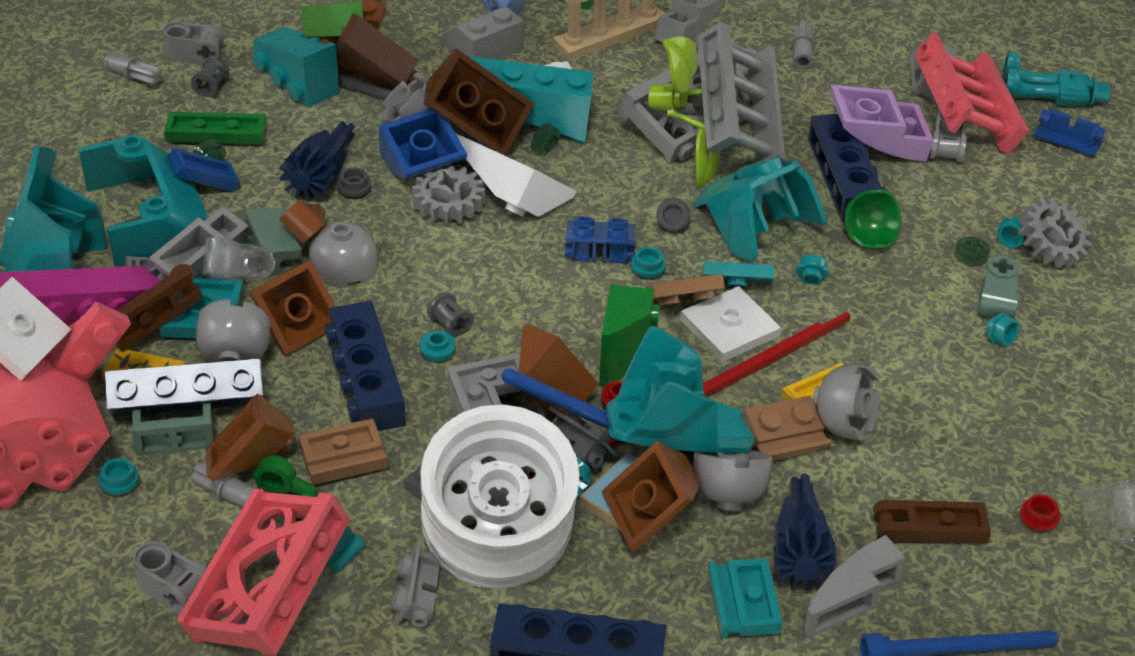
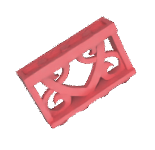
M253 489L178 616V623L194 642L201 644L212 642L258 649L263 655H277L351 520L335 496L329 493H319L317 497L268 493L263 489ZM277 516L285 517L282 527H279L275 522ZM296 518H303V519H304V520H302V521L296 522ZM276 549L277 556L281 562L274 574L259 582L248 593L245 583L246 570L260 557ZM230 614V615H229L228 617H226L225 619H223V620H221V621H218V619H219L220 616H225V615ZM245 615L248 617L245 625L237 624Z

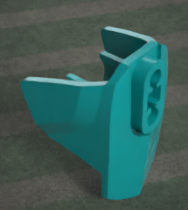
M34 146L16 206L11 211L5 227L0 253V266L5 267L4 272L74 269L71 252L103 251L107 247L108 243L103 218L97 203L52 177L57 153L50 148L44 146Z
M779 156L750 164L706 186L694 201L695 208L704 204L708 206L724 242L729 247L730 253L748 261H753L758 257L756 234L770 230L761 210L762 200L766 203L773 221L788 218L803 220L817 225L828 223L811 177L801 168L798 160L781 162Z
M651 326L632 358L624 375L619 394L606 406L605 412L609 421L608 434L622 442L652 446L656 441H659L674 450L694 452L747 453L754 444V437L743 418L734 409L717 407L716 400L704 397L700 355L683 341L658 327Z

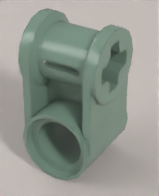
M996 255L989 259L986 267V277L982 284L978 308L980 309L978 316L992 318L1004 312L1009 313L1015 319L1019 290H1017L1019 265L1013 258L1005 255Z

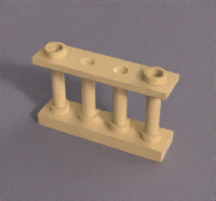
M564 0L568 4V31L553 37L552 46L568 61L656 29L659 16L665 14V12L654 4L655 0H643L640 6L630 9L631 0H618V13L605 18L606 0H594L593 22L580 27L581 3L587 0Z

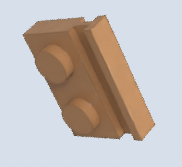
M717 274L655 283L646 288L654 289V301H659L660 306L681 303L680 297L693 296L694 301L715 298L714 292L725 287L723 275Z
M811 396L745 408L740 415L754 437L753 448H757L758 452L767 453L768 457L772 456V461L827 449L832 443L830 438L826 439L823 432L825 427L819 418Z
M373 418L298 435L299 446L312 485L388 468V457L384 453L383 444Z

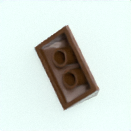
M457 48L452 51L427 80L423 103L483 146L504 156L508 153L534 105L532 101Z

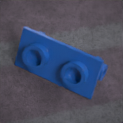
M1052 108L1049 111L1042 110L1039 118L1041 123L1034 132V137L1095 157L1105 139V129L1100 128V124L1077 118L1074 127L1069 125L1072 115L1056 111Z

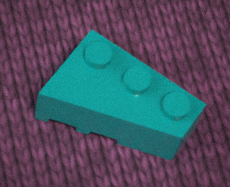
M282 27L253 40V62L258 70H264L270 75L276 85L283 86L293 100H299L309 108L339 94L336 44L331 42L322 44L317 37L308 39L305 38L304 33L287 27Z

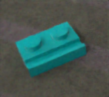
M768 559L727 561V565H716L715 562H709L708 576L721 638H727L730 633H739L740 636L781 634L783 623Z

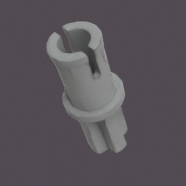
M800 21V25L795 26L794 38L791 42V48L794 52L793 64L796 68L809 69L813 65L812 52L815 49V41L812 38V25L806 24V21Z
M112 51L107 54L104 60V66L108 71L122 74L129 81L136 79L150 85H155L162 81V71L160 68L143 63L136 56L129 58Z
M206 463L197 464L191 476L195 484L216 494V498L219 501L224 502L228 500L243 508L255 488L241 481L237 474L211 481L207 478Z

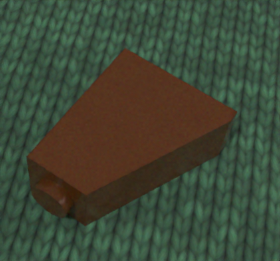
M352 13L338 40L336 49L337 64L391 90L402 81L408 85L416 80L414 74L418 72L415 70L418 59L360 16Z

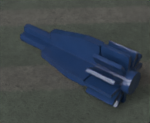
M341 121L330 134L325 129L304 139L279 168L284 171L279 177L280 181L290 180L291 182L285 190L288 191L293 187L297 189L296 199L303 192L305 193L306 201H310L314 196L318 199L339 176L347 155L343 147L355 135L352 132L355 126L352 123L346 125L344 121Z
M802 474L800 479L794 476L791 478V498H785L775 523L776 546H774V568L779 570L780 581L790 577L791 588L795 589L799 580L805 581L806 590H810V580L815 579L822 586L825 582V575L829 576L834 571V566H837L836 545L833 542L823 510L819 509L813 491V483H810L809 475Z

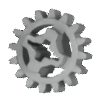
M450 165L448 169L436 168L435 173L430 171L424 172V178L417 177L416 185L412 186L414 208L420 209V216L422 217L430 214L432 222L442 218L444 224H448L450 219H455L458 223H462L463 216L472 219L474 218V211L481 212L482 204L486 201L484 181L478 180L476 172L468 175L467 168L465 167L456 171L454 165Z
M1052 197L1047 202L1043 198H1040L1036 203L1033 202L1019 219V223L1023 225L1019 230V234L1028 238L1023 244L1025 246H1032L1035 249L1032 253L1034 257L1040 254L1043 256L1044 264L1047 265L1053 261L1058 269L1064 264L1070 268L1088 254L1087 250L1092 244L1086 239L1091 236V232L1083 229L1087 222L1076 218L1078 213L1076 209L1070 212L1067 210L1066 202L1063 201L1060 205H1057Z

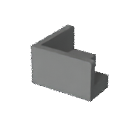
M520 353L447 368L448 399L455 417L462 412L480 406L500 405L499 395L522 391L505 383L501 377L505 369L519 370Z

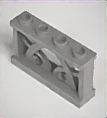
M697 54V71L692 76V84L689 89H700L694 85L698 82L701 83L699 54ZM736 68V74H737L738 76L742 77V78L747 79V78ZM669 69L627 91L619 114L626 121L631 120L664 154L665 160L670 164L679 158L682 161L686 160L696 150V138L700 128L676 117H667V111L652 110L648 102L650 87L653 84H672ZM739 91L738 97L743 101L740 104L751 108L750 95ZM682 113L704 123V116ZM738 117V123H739V126H740L741 123L744 122V121H746V120H743V119H741V118ZM667 122L673 124L671 128L673 136L676 131H681L684 135L674 139L664 129Z

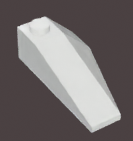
M456 134L467 153L466 160L496 197L508 202L505 209L522 217L526 211L539 217L574 198L576 190L531 167Z

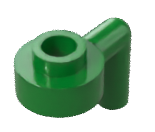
M271 455L262 458L254 472L255 483L265 492L286 494L290 491L299 496H318L317 487L296 477V470L293 465L281 456ZM296 518V522L304 520L303 518Z

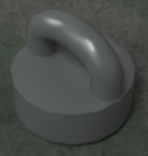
M667 198L658 206L656 216L661 227L674 232L680 231L688 225L691 212L687 203L683 200Z

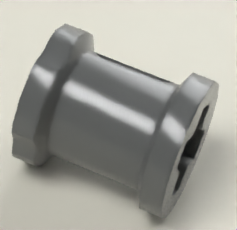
M210 57L203 63V70L195 73L191 78V86L198 95L211 98L218 92V85L225 82L230 74L229 67L224 61ZM217 69L220 70L218 74L213 75ZM207 80V82L205 83V85L202 87V86H201L202 82H204V81Z
M449 292L438 294L428 305V316L434 321H439L445 327V332L455 338L468 332L474 322L473 314L469 310L462 309L456 303L455 297Z

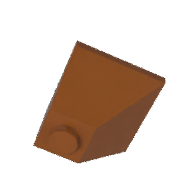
M311 259L285 271L249 292L255 305L262 309L270 318L271 335L284 356L324 335V325L330 323L329 308L336 307Z
M257 393L206 448L207 478L211 481H216L256 467L260 460L266 456H275L276 453L282 455L294 440L293 421Z
M656 441L605 487L602 493L630 550L636 552L693 501L701 483L686 455Z

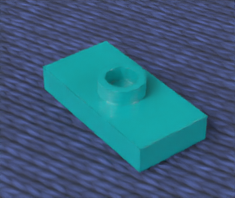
M705 261L702 266V277L722 274L723 281H727L726 286L745 288L748 286V282L772 283L774 279V266L768 264Z

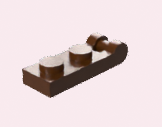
M180 264L175 266L171 270L170 276L116 310L127 315L131 322V325L115 344L121 352L201 300L202 292L199 285L193 282L195 275L190 265Z
M882 500L873 507L874 519L879 523L876 527L877 539L887 535L893 544H897L899 541L988 543L991 534L985 502Z

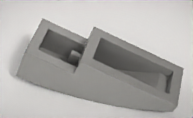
M674 0L672 11L659 16L654 39L663 41L667 38L683 36L693 40L717 15L725 0Z
M222 206L205 221L198 217L150 256L149 263L166 276H170V272L175 266L188 264L196 276L214 267V263L219 257L233 254L248 242L249 225Z
M887 535L865 545L848 557L825 580L807 609L803 633L808 639L875 609L880 590L900 581L905 556Z

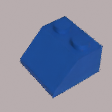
M431 109L379 126V151L393 175L407 179L467 158V153L449 121Z

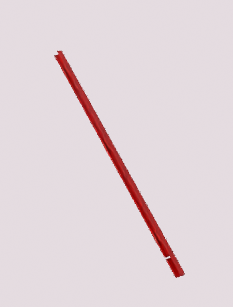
M845 312L823 325L817 322L704 382V397L717 393L849 322L851 314ZM607 434L610 437L607 444L611 448L623 443ZM535 473L532 474V475H530V476H528L527 478H528V479L534 478V477H535Z

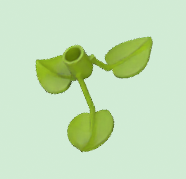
M676 36L662 41L668 54L672 84H653L649 90L648 102L652 110L667 111V117H676L700 128L696 138L695 188H699L709 182L716 174L720 164V152L713 153L707 150L705 123L678 112L680 108L686 106L687 96L702 95V88L689 89L692 84V76L697 71L696 46L690 38ZM733 61L734 74H736V63ZM735 89V90H736V101H737L738 94H739V90Z

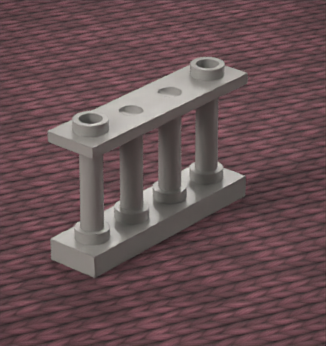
M719 22L697 36L706 148L708 151L718 153L733 144H737L756 153V162L777 156L783 162L786 159L775 49L769 46L753 56L731 46L730 26ZM733 61L748 68L749 80L734 74ZM735 89L750 95L751 108L736 101ZM738 117L753 124L754 137L739 131Z

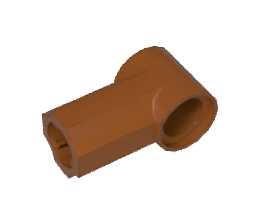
M301 198L279 220L305 245L326 225V211L319 203L310 205Z

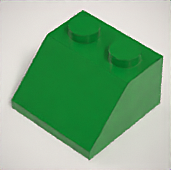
M610 284L601 336L599 386L604 387L611 382L624 378L647 330L651 326L658 327L660 305L653 304L654 289Z

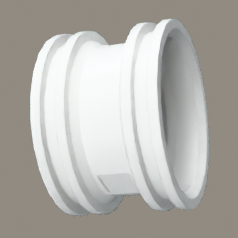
M503 404L480 406L462 412L446 422L432 437L424 453L420 471L422 532L429 552L434 553L444 570L456 579L474 586L497 589L516 587L535 581L556 565L564 555L571 539L580 475L577 457L569 440L556 425L542 415L522 407ZM523 469L531 470L535 473V477L528 479ZM459 483L466 491L456 494L451 489L455 484ZM545 509L546 511L542 516H537L531 512ZM474 520L477 522V526L473 530L465 527L466 525L474 524ZM512 529V535H500L503 530Z

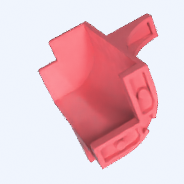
M95 302L79 320L68 326L71 328L69 333L21 381L0 363V508L8 509L13 507L32 482L59 492L69 490L110 437L87 381L131 325L127 315L99 302Z

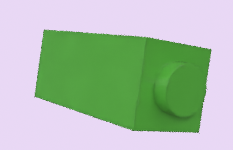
M361 0L301 6L305 37L341 36L352 13L363 19Z

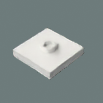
M11 277L0 287V363L21 381L69 333L71 328L17 280Z
M739 286L715 296V298L705 300L681 311L680 320L721 362L780 337L781 327Z

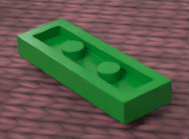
M169 112L164 129L165 142L263 144L267 128L266 114Z

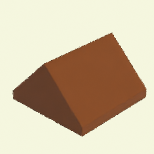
M530 324L523 327L518 372L581 401H585L599 384L558 336ZM532 395L553 420L556 415L548 409L550 406L563 414L566 412V410Z

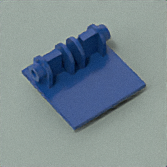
M578 216L574 218V221L568 220L565 241H572V243H565V257H571V261H589L590 242H592V262H596L597 243H603L602 262H606L607 243H610L609 262L627 264V260H632L634 257V247L628 246V244L635 245V224H629V221L623 218H611L608 222H595V219L592 217Z

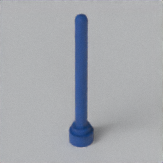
M505 369L502 372L501 377L505 383L608 429L609 421L605 411L513 369ZM645 446L644 450L646 451L650 446Z
M1049 630L891 641L890 637H883L881 633H867L861 635L860 653L861 656H925L1049 648L1058 644L1059 637L1056 632Z

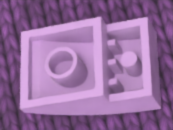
M841 85L830 86L829 90L841 123L850 134L881 152L909 160L927 161L934 140L918 104L896 102L892 90Z

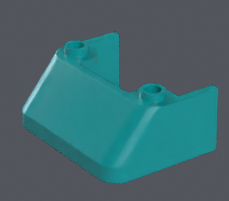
M129 135L121 139L78 148L87 192L153 177L161 195L150 197L140 205L139 214L141 219L107 227L114 267H123L126 256L149 258L198 217L203 221L208 219L194 183L175 177L167 158L169 154L145 138Z

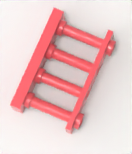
M932 31L926 41L919 46L915 58L949 131L956 133L961 125L967 121L990 130L999 150L1004 153H1012L1029 133V129L991 55L980 52L972 63L949 55L938 34Z

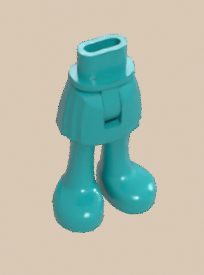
M1010 50L1007 52L1002 79L1013 100L1017 98L1054 99L1055 105L1061 107L1093 105L1095 101L1109 102L1110 84L1098 82L1097 77L1093 76L1090 80L1087 74L1066 69H1060V72L1055 73L1027 71L1021 66L1019 53Z

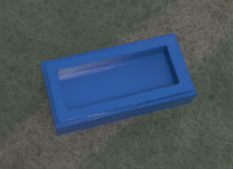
M172 148L167 157L177 178L231 192L236 191L240 185L233 166L229 162L177 148Z

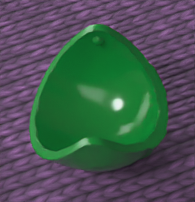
M877 189L864 191L855 196L853 200H850L845 210V226L849 237L866 248H885L893 245L901 229V211L895 196L888 190Z

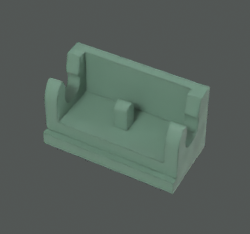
M283 208L245 211L244 223L249 225L248 242L245 245L260 279L280 275L294 267L293 265L280 266L282 261L301 258L302 249L297 238L279 220L284 214Z
M211 402L203 403V416L172 417L166 420L144 422L141 419V409L133 410L132 435L136 455L142 456L206 449L214 441L213 412H211Z

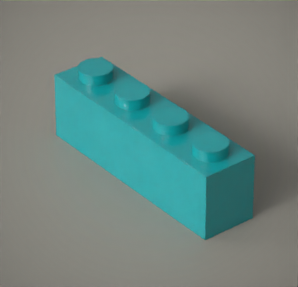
M468 56L534 103L522 126L528 127L529 124L547 129V134L556 137L562 134L574 138L575 143L585 145L592 94V71Z

